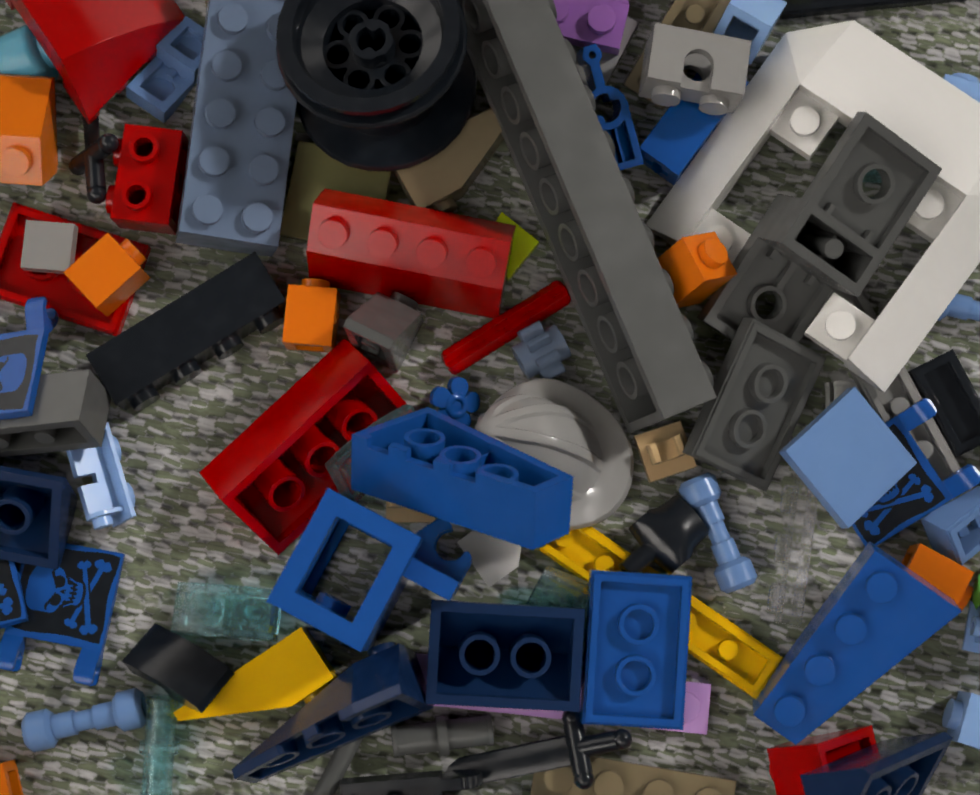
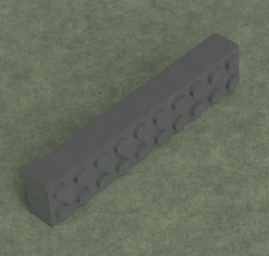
M458 0L465 15L468 33L466 50L490 107H492L502 129L503 138L628 433L663 421L717 398L713 390L714 379L711 370L705 362L701 361L693 343L694 332L691 323L681 314L673 296V281L669 273L661 268L655 254L653 234L648 225L641 221L635 207L633 187L630 181L622 176L615 160L613 140L609 133L602 129L595 113L596 103L591 89L583 84L578 73L574 48L567 39H564L558 26L554 1Z

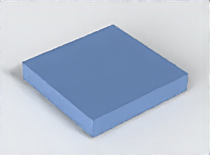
M856 387L847 388L779 451V454L841 529L850 528L917 464L916 460Z

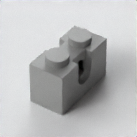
M655 22L645 44L638 96L650 98L653 103L661 106H676L680 103V100L699 103V110L705 114H733L745 95L751 40ZM690 69L697 72L702 81L691 80L685 75L683 70Z

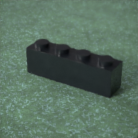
M253 252L86 354V357L114 403L124 410L132 407L134 411H139L160 398L158 390L175 381L176 385H182L198 376L202 372L199 365L216 355L221 360L236 353L244 346L241 339L258 329L260 334H264L281 325L285 318L283 313H285L286 300L257 253Z

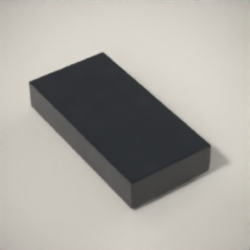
M952 349L910 370L908 373L922 399H930L936 407L937 413L933 419L954 457L956 458L980 446V398L954 350Z

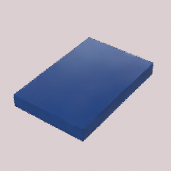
M590 569L580 722L582 724L683 730L692 576Z

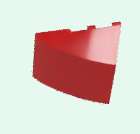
M5 0L11 10L16 9L48 55L63 78L64 89L89 125L99 116V110L116 93L120 94L126 88L127 81L146 62L150 63L157 55L156 45L181 23L185 17L174 0Z

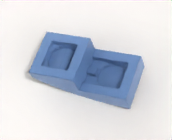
M187 16L156 45V57L126 86V97L163 123L171 117L197 83L204 28Z

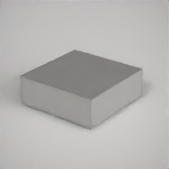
M26 220L20 268L31 272L64 274L63 272L75 262L78 227L73 223Z

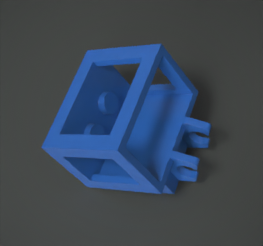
M327 488L266 602L357 651L364 652L373 648L408 580L451 602L472 564V556L468 551H465L460 558L448 561L438 555V540L443 535L453 532L452 525L448 521L438 518L414 534ZM349 525L392 548L355 618L348 615L352 606L326 592H319L317 597L312 595Z

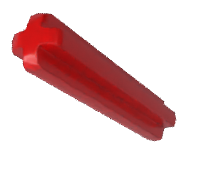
M559 280L552 282L443 350L441 353L443 363L453 375L459 374L518 337V331L537 321L545 320L569 305L571 296L568 290Z

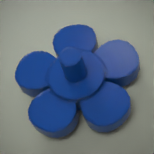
M455 376L449 379L447 388L435 387L430 393L429 400L433 406L439 407L436 411L470 427L471 417L467 412L472 413L478 410L480 397L476 392L468 391L469 386L466 379Z

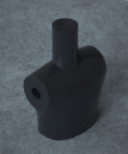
M673 496L659 507L647 511L628 528L640 547L619 564V569L625 572H642L654 561L667 574H672L692 556L698 544L708 535V528L686 501L679 496Z

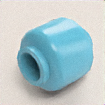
M23 25L0 36L1 74L55 77V81L58 79L60 73L27 25Z

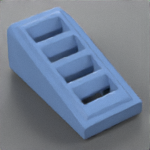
M980 486L940 506L921 520L931 548L960 565L966 563L980 551Z

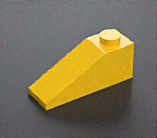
M300 627L234 672L235 674L202 713L184 705L173 712L178 721L292 707L301 701L307 704L326 688L329 682L337 678L338 675L307 627Z

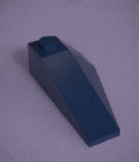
M396 642L382 643L368 650V657L348 667L232 769L234 779L249 783L260 782L434 708L433 704H425L426 682L415 651L400 643L396 645Z

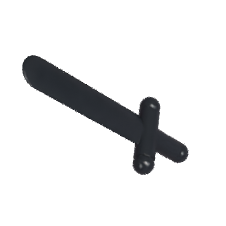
M82 115L85 149L70 160L69 170L74 175L80 176L85 174L89 201L94 204H101L105 201L107 194L104 159L117 150L119 140L111 133H106L100 137L99 117L89 125Z
M564 711L562 715L564 736L459 757L449 765L446 772L461 769H478L482 772L484 784L571 766L575 785L585 790L594 783L590 756L627 749L632 743V736L625 729L586 736L584 724L580 722V711Z

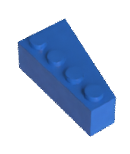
M426 407L352 434V490L531 550L544 547L547 543L570 532L574 476L432 408Z
M869 541L784 656L757 699H753V715L797 745L962 612L961 609L949 596Z

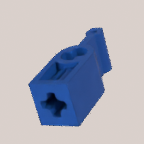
M592 44L577 50L576 60L584 69L588 87L591 89L594 98L596 99L597 96L601 95L603 102L611 101L613 104V114L607 122H605L603 116L598 115L597 117L602 129L607 131L613 140L615 160L621 171L644 164L625 95L618 88L605 85L599 63L602 58V52L596 44Z
M697 73L692 80L702 81V78ZM680 100V103L676 106H670L640 146L644 165L672 185H675L726 114H705L699 110V103Z

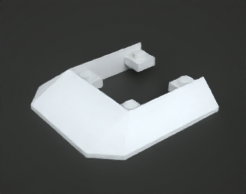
M851 20L786 32L746 86L745 95L733 114L727 113L646 224L653 233L671 246L682 237L715 231L720 242L725 246L731 263H733L751 234L716 210L769 137L773 136L810 161L837 122L847 128L857 112H867L942 168L936 180L905 225L930 242L931 245L876 320L834 292L807 328L804 335L844 362L843 366L882 393H885L980 263V102L858 22Z

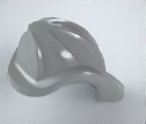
M549 378L534 379L520 383L498 397L488 410L481 414L476 423L475 430L574 476L570 530L586 528L604 521L616 512L628 495L634 473V456L629 438L616 417L603 404L573 385Z

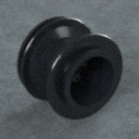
M458 0L284 1L278 17L276 34L278 67L287 88L297 100L298 114L305 131L316 146L331 158L349 167L366 171L389 172L410 168L431 159L443 151L460 134L470 118L476 100V72L466 50L468 33L465 15ZM394 77H404L394 84L389 83ZM359 82L369 83L364 89L354 87Z

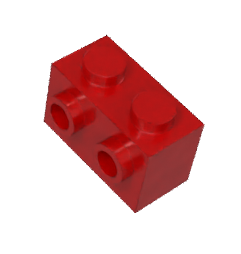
M125 123L123 138H118L119 146L113 152V163L115 167H118L115 185H109L107 190L106 212L110 214V218L119 228L176 235L189 140L183 130Z

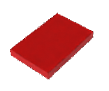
M13 202L0 236V300L25 308L28 299L45 296L48 300L46 309H55L59 315L58 319L114 337L121 334L135 293L107 317L85 297L65 274L31 272L20 268L26 220L75 224L78 227L75 261L107 232ZM109 233L119 244L126 239ZM128 239L148 259L151 251L150 246ZM147 260L140 266L143 270Z

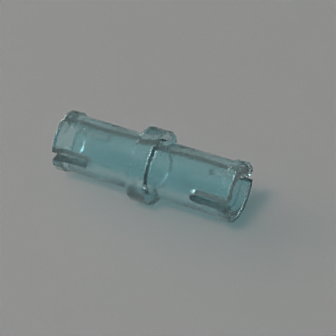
M169 695L146 696L145 740L139 741V754L144 755L142 791L140 795H173L174 756L179 754L180 742L175 740L176 717L173 712L177 710L178 702Z

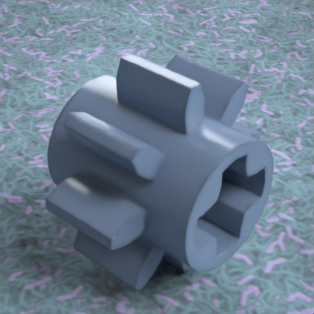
M537 321L517 332L521 342L512 346L511 350L527 379L538 374L540 378L553 379L566 372L562 361L572 355L563 335L555 324L544 329L540 321Z

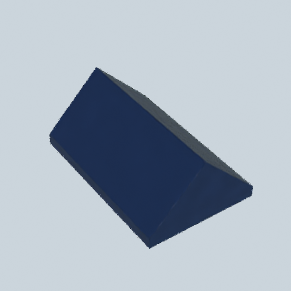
M0 466V559L56 570L59 568L78 500L77 495L65 477Z
M431 600L425 704L579 712L585 608Z
M938 732L880 741L800 775L805 795H922L953 737L946 732Z

